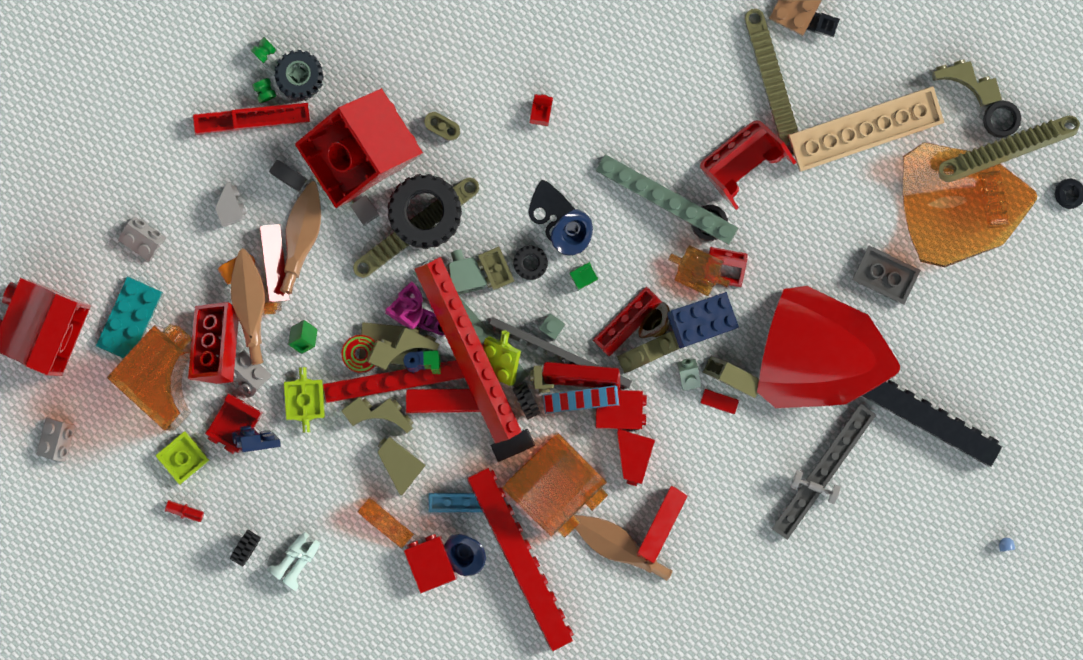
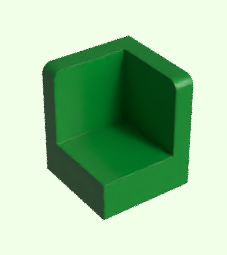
M590 262L569 273L578 291L598 280Z
M305 320L293 325L290 329L288 345L300 354L315 347L317 328Z

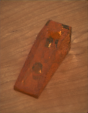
M372 496L357 511L401 549L414 535L413 532Z

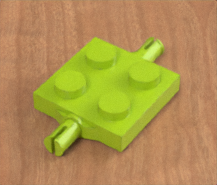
M504 330L501 332L500 340L490 336L486 337L483 349L499 383L502 382L511 387L515 384L521 350L512 347L508 343L510 333Z
M302 367L298 368L299 379L284 382L286 420L302 421V433H306V429L307 432H311V420L325 418L323 380L308 379L307 367H303V373Z

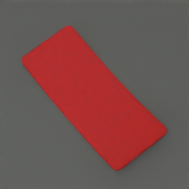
M708 389L704 390L701 404L731 414H735L739 403L738 399Z

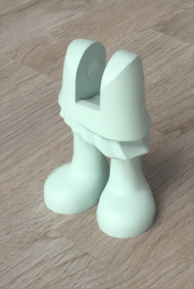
M306 532L302 533L288 547L289 550L284 552L287 554L286 557L277 566L271 565L267 568L268 572L281 580L293 560L298 558L296 564L282 580L283 583L295 591L298 589L297 577L307 562H311L320 545V542L315 540L309 546L308 551L303 548L302 545L309 536Z

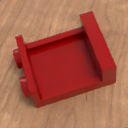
M618 390L619 405L596 408V428L642 429V425H646V414H643V406L647 404V395H643V391Z
M227 394L220 411L210 428L205 432L208 435L207 439L215 444H218V442L225 445L224 449L232 454L235 452L240 453L241 450L233 443L232 433L235 430H240L242 426L255 428L263 412L234 395Z
M436 534L425 537L426 541L420 544L418 541L407 544L408 548L404 550L420 594L458 578L450 563L441 535L438 537Z

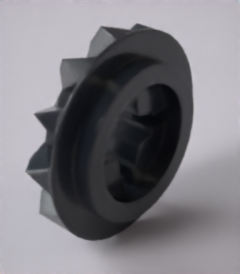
M1072 178L1062 180L1055 189L1056 202L1061 207L1067 209H1074L1083 203L1082 183ZM1073 188L1072 194L1075 197H1070L1066 200L1067 194L1064 191H1069Z

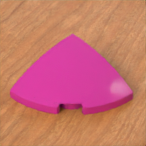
M411 281L398 293L399 298L387 307L385 311L388 316L398 323L414 329L423 315V298L418 287Z

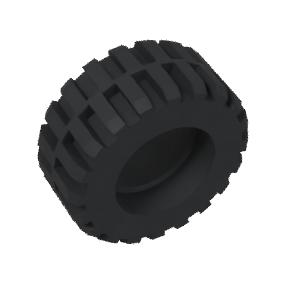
M417 174L414 177H408L404 182L396 186V190L390 196L391 199L388 202L387 208L391 227L403 242L412 247L423 249L438 247L442 243L449 241L451 236H454L457 232L458 226H460L462 215L460 199L453 187L440 177L433 176L432 174ZM424 193L437 197L443 207V215L440 222L435 227L425 230L413 226L407 217V206L411 199Z

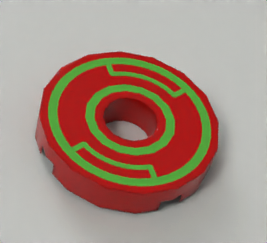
M355 335L349 338L341 351L345 366L357 373L372 370L375 366L366 362L375 341L365 335ZM363 348L366 351L364 359H358L355 356L357 349Z

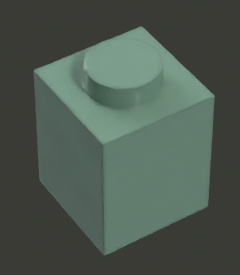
M549 314L539 330L555 340L566 324L552 314Z

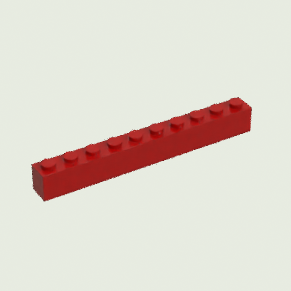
M441 257L415 268V273L494 442H502L521 433L522 430Z
M485 468L467 477L466 479L550 650L555 651L573 642L571 636L574 633L569 625H565L563 619L566 617L562 609H557L554 603L557 599L553 591L549 592L546 586L548 580L545 574H540L537 568L540 564L536 556L532 557L529 552L532 548L528 540H524L521 535L523 529L520 523H515L512 517L515 513L511 505H506L503 499L506 495L502 487L498 488L495 482L498 480L493 469Z

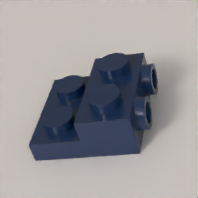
M242 426L240 430H235L232 433L233 443L242 452L281 447L280 439L274 432L271 433L270 430L258 433L251 426Z

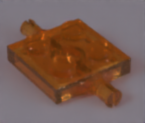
M690 245L687 247L682 258L673 253L669 256L668 261L678 264L675 281L706 296L711 294L716 284L726 288L729 286L730 280L720 276L724 261Z

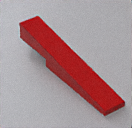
M308 103L193 114L195 135L310 122Z

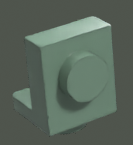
M684 359L677 362L682 390L702 387L696 359Z

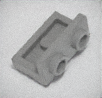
M134 217L126 224L118 241L150 262L166 237L161 235L158 230L148 226L143 220Z
M243 350L235 357L233 381H236L245 393L254 396L258 389L272 375L260 364L251 365L250 354Z
M46 418L36 455L65 462L75 425Z

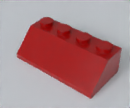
M223 302L195 306L188 379L214 384L233 382L239 319L231 303Z

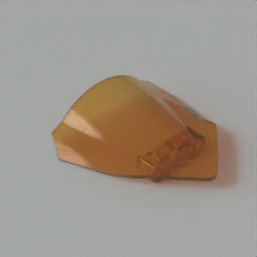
M923 142L903 156L902 191L906 223L913 246L920 262L945 268L1003 246L1036 202V191L1001 164L952 182L941 180L938 175L941 163L958 157L960 153L965 154L968 150ZM946 168L943 170V172L947 175H951L954 173L953 170L950 168Z

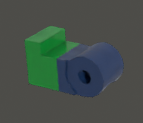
M439 351L410 352L404 357V365L410 372H418L420 369H431L433 374H441Z

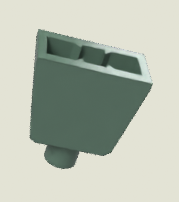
M461 249L451 252L453 262L448 263L446 269L458 295L482 290L487 285V282L475 258L464 259Z

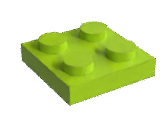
M186 431L155 455L179 485L210 461Z

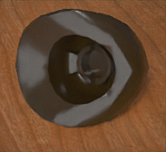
M665 302L656 304L644 317L638 331L640 338L659 337L667 332L670 326L667 312L670 310Z

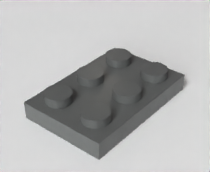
M868 245L852 280L905 305L921 270Z

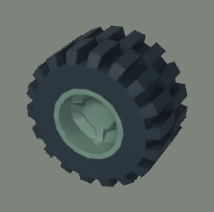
M298 49L297 52L289 51V54L286 55L285 53L282 55L283 58L277 61L278 65L275 66L274 76L277 86L286 97H291L292 100L300 99L302 101L307 97L310 99L314 93L317 94L319 92V87H322L324 76L321 64L308 51L302 52V50Z

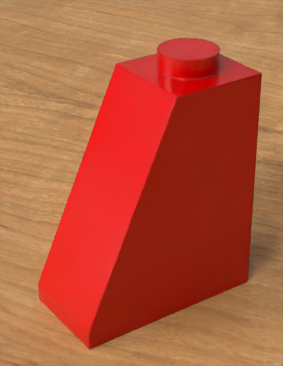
M618 429L617 438L623 479L627 480V484L637 486L638 483H643L655 440Z

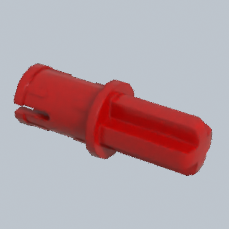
M168 500L165 512L179 515L182 519L185 517L201 522L204 517L203 511L188 507V504L182 505Z

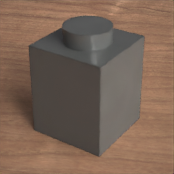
M359 195L352 200L353 204L350 206L364 226L380 216L366 195Z

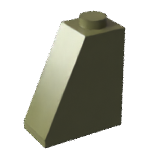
M710 356L703 370L704 374L748 396L756 398L759 378L729 362Z
M384 437L377 446L380 448L378 454L398 493L402 496L426 464L392 437L388 439Z

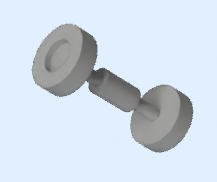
M800 470L796 471L790 488L796 490L799 483L804 484L816 492L821 493L822 491L830 494L828 502L835 504L841 486L835 484L832 491L815 482L810 481L809 483L801 480L803 472Z

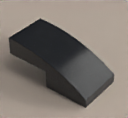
M816 12L807 31L834 37L840 19Z
M527 428L508 440L494 443L490 446L497 462H501L536 445Z

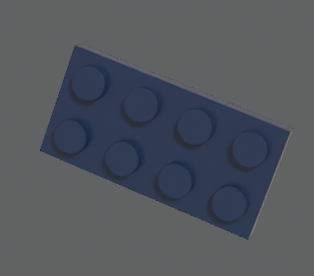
M727 292L667 312L680 349L739 328Z

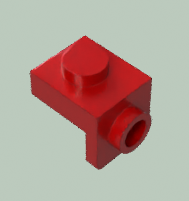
M534 94L529 123L542 126L549 125L553 97L544 94Z

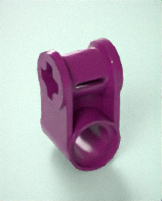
M423 308V315L417 327L445 337L444 333L439 331L440 324L435 313Z

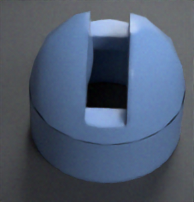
M1003 538L999 543L1000 552L1015 550L1014 541L1011 538Z

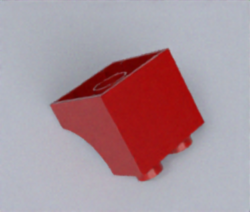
M382 88L338 107L295 143V146L335 208L349 203L377 183L401 171L423 153L415 137L410 133L397 113L394 104L388 99Z
M20 278L18 284L10 282L2 298V303L9 306L3 320L0 319V354L47 376H63L92 305L28 279Z

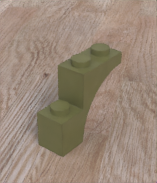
M959 60L954 62V66L948 68L946 65L936 67V71L931 73L933 81L951 80L967 87L977 98L980 107L1002 100L996 78L990 79V76L978 79L979 83H977L971 61Z
M402 328L394 347H391L392 343L387 340L381 339V342L375 340L366 362L386 370L389 363L398 354L406 350L426 348L437 351L440 344L436 343V338L426 334L425 337L419 335V330L415 328Z
M671 331L617 356L624 373H628L680 348L674 331Z
M359 397L342 410V413L352 426L367 419L379 418L397 424L406 433L414 429L412 427L414 422L408 414L405 416L400 411L402 406L396 399L392 401L389 398L375 410L371 411L372 405L366 398L362 399Z

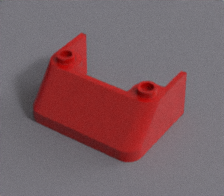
M756 120L749 123L701 162L700 168L722 197L737 210L739 207L733 199L739 191V186L736 182L764 160H767L769 163H777L786 157L793 165L797 162L785 143L765 124Z

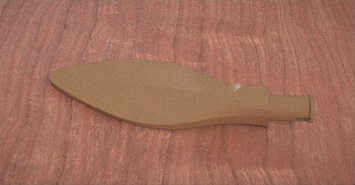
M315 181L310 182L301 193L287 221L285 277L280 291L285 294H292L295 280L299 278L305 258L314 245L320 231L321 204L318 186Z
M242 248L238 252L232 274L231 300L243 329L246 347H249L251 365H257L264 362L260 344L262 343L261 322L265 304V292L261 276L252 258Z
M570 516L572 525L583 540L601 556L613 561L634 565L649 573L652 572L666 581L670 578L673 570L658 563L657 560L653 564L637 556L640 548L639 545L620 526L596 517Z

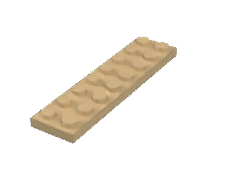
M934 86L789 134L788 137L798 169L801 172L943 124L944 119Z

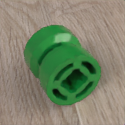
M265 37L260 40L259 47L254 46L250 49L263 64L268 60L267 55H273L277 51Z
M270 78L262 79L252 84L254 91L258 94L257 99L259 103L267 102L277 96L275 90L271 89L272 83Z

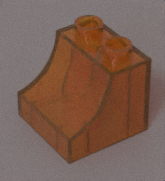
M171 323L167 327L154 325L107 376L108 380L164 431L176 430L191 414L183 397L182 377L186 364L190 359L191 350L187 346L192 341V337L177 324L173 325Z

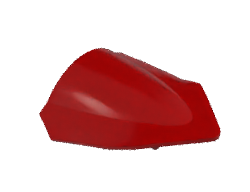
M809 286L783 289L770 326L757 393L775 408L845 405L896 376L900 371V364L868 314Z

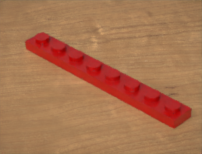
M457 360L441 363V374H433L431 369H420L418 372H410L407 369L326 383L323 384L326 403L462 379L464 375Z

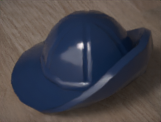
M579 209L565 214L556 223L551 232L553 247L559 253L567 256L583 252L588 247L593 234L591 218Z
M452 534L448 537L444 547L454 572L461 576H472L479 573L486 561L483 546L477 540L466 535Z

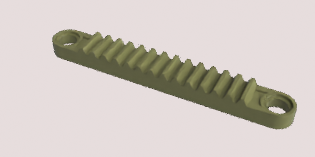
M751 9L745 15L746 28L778 136L787 146V143L790 142L788 135L798 132V127L793 116L764 14L759 9ZM751 14L759 15L760 21L757 24L749 21Z
M1070 115L1054 121L1051 119L1048 123L1043 122L1041 126L1036 125L1033 129L1030 127L1027 131L1022 130L1021 133H1015L1013 136L1009 135L1006 139L1001 138L998 142L995 140L992 144L987 143L986 146H980L979 149L974 148L971 152L960 153L958 157L941 163L938 172L939 178L944 182H952L1070 138L1078 133L1080 122L1076 117ZM1072 123L1075 128L1067 129L1064 125ZM946 168H950L953 170L954 173L951 175H947L943 172V170Z
M466 178L453 187L460 199L461 206L479 192V184L474 178ZM468 182L475 184V190L472 193H468L464 189L465 184ZM439 199L413 217L410 223L416 228L424 230L435 227L443 215V207ZM394 232L354 263L353 271L358 277L366 278L410 245L403 242ZM360 263L368 265L369 269L365 274H361L358 271Z

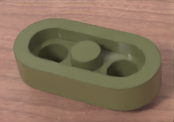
M431 112L426 115L424 123L429 131L448 141H454L460 136V127L454 121L437 112ZM436 119L438 121L437 125H431V120ZM449 128L454 129L455 132L453 135H449L447 133V130Z

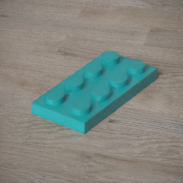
M127 276L96 347L132 362L163 292Z

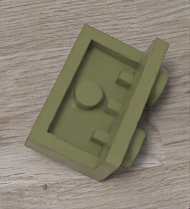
M499 246L478 255L479 259L476 261L480 270H485L487 274L485 280L488 288L492 287L493 290H497L515 282Z
M542 365L534 366V370H530V381H534L535 389H539V393L550 392L551 388H554V384L542 385Z

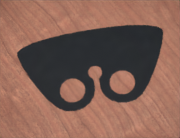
M541 180L530 203L529 217L536 224L546 223L550 220L551 215L557 217L556 221L550 222L545 230L546 237L551 241L550 229L565 214L576 209L553 185L545 180ZM543 208L546 212L545 218L537 220L534 217L535 209Z

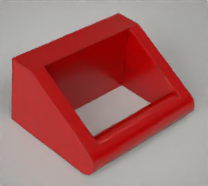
M710 247L704 281L741 288L748 254ZM717 263L741 268L739 279L709 274L711 264Z

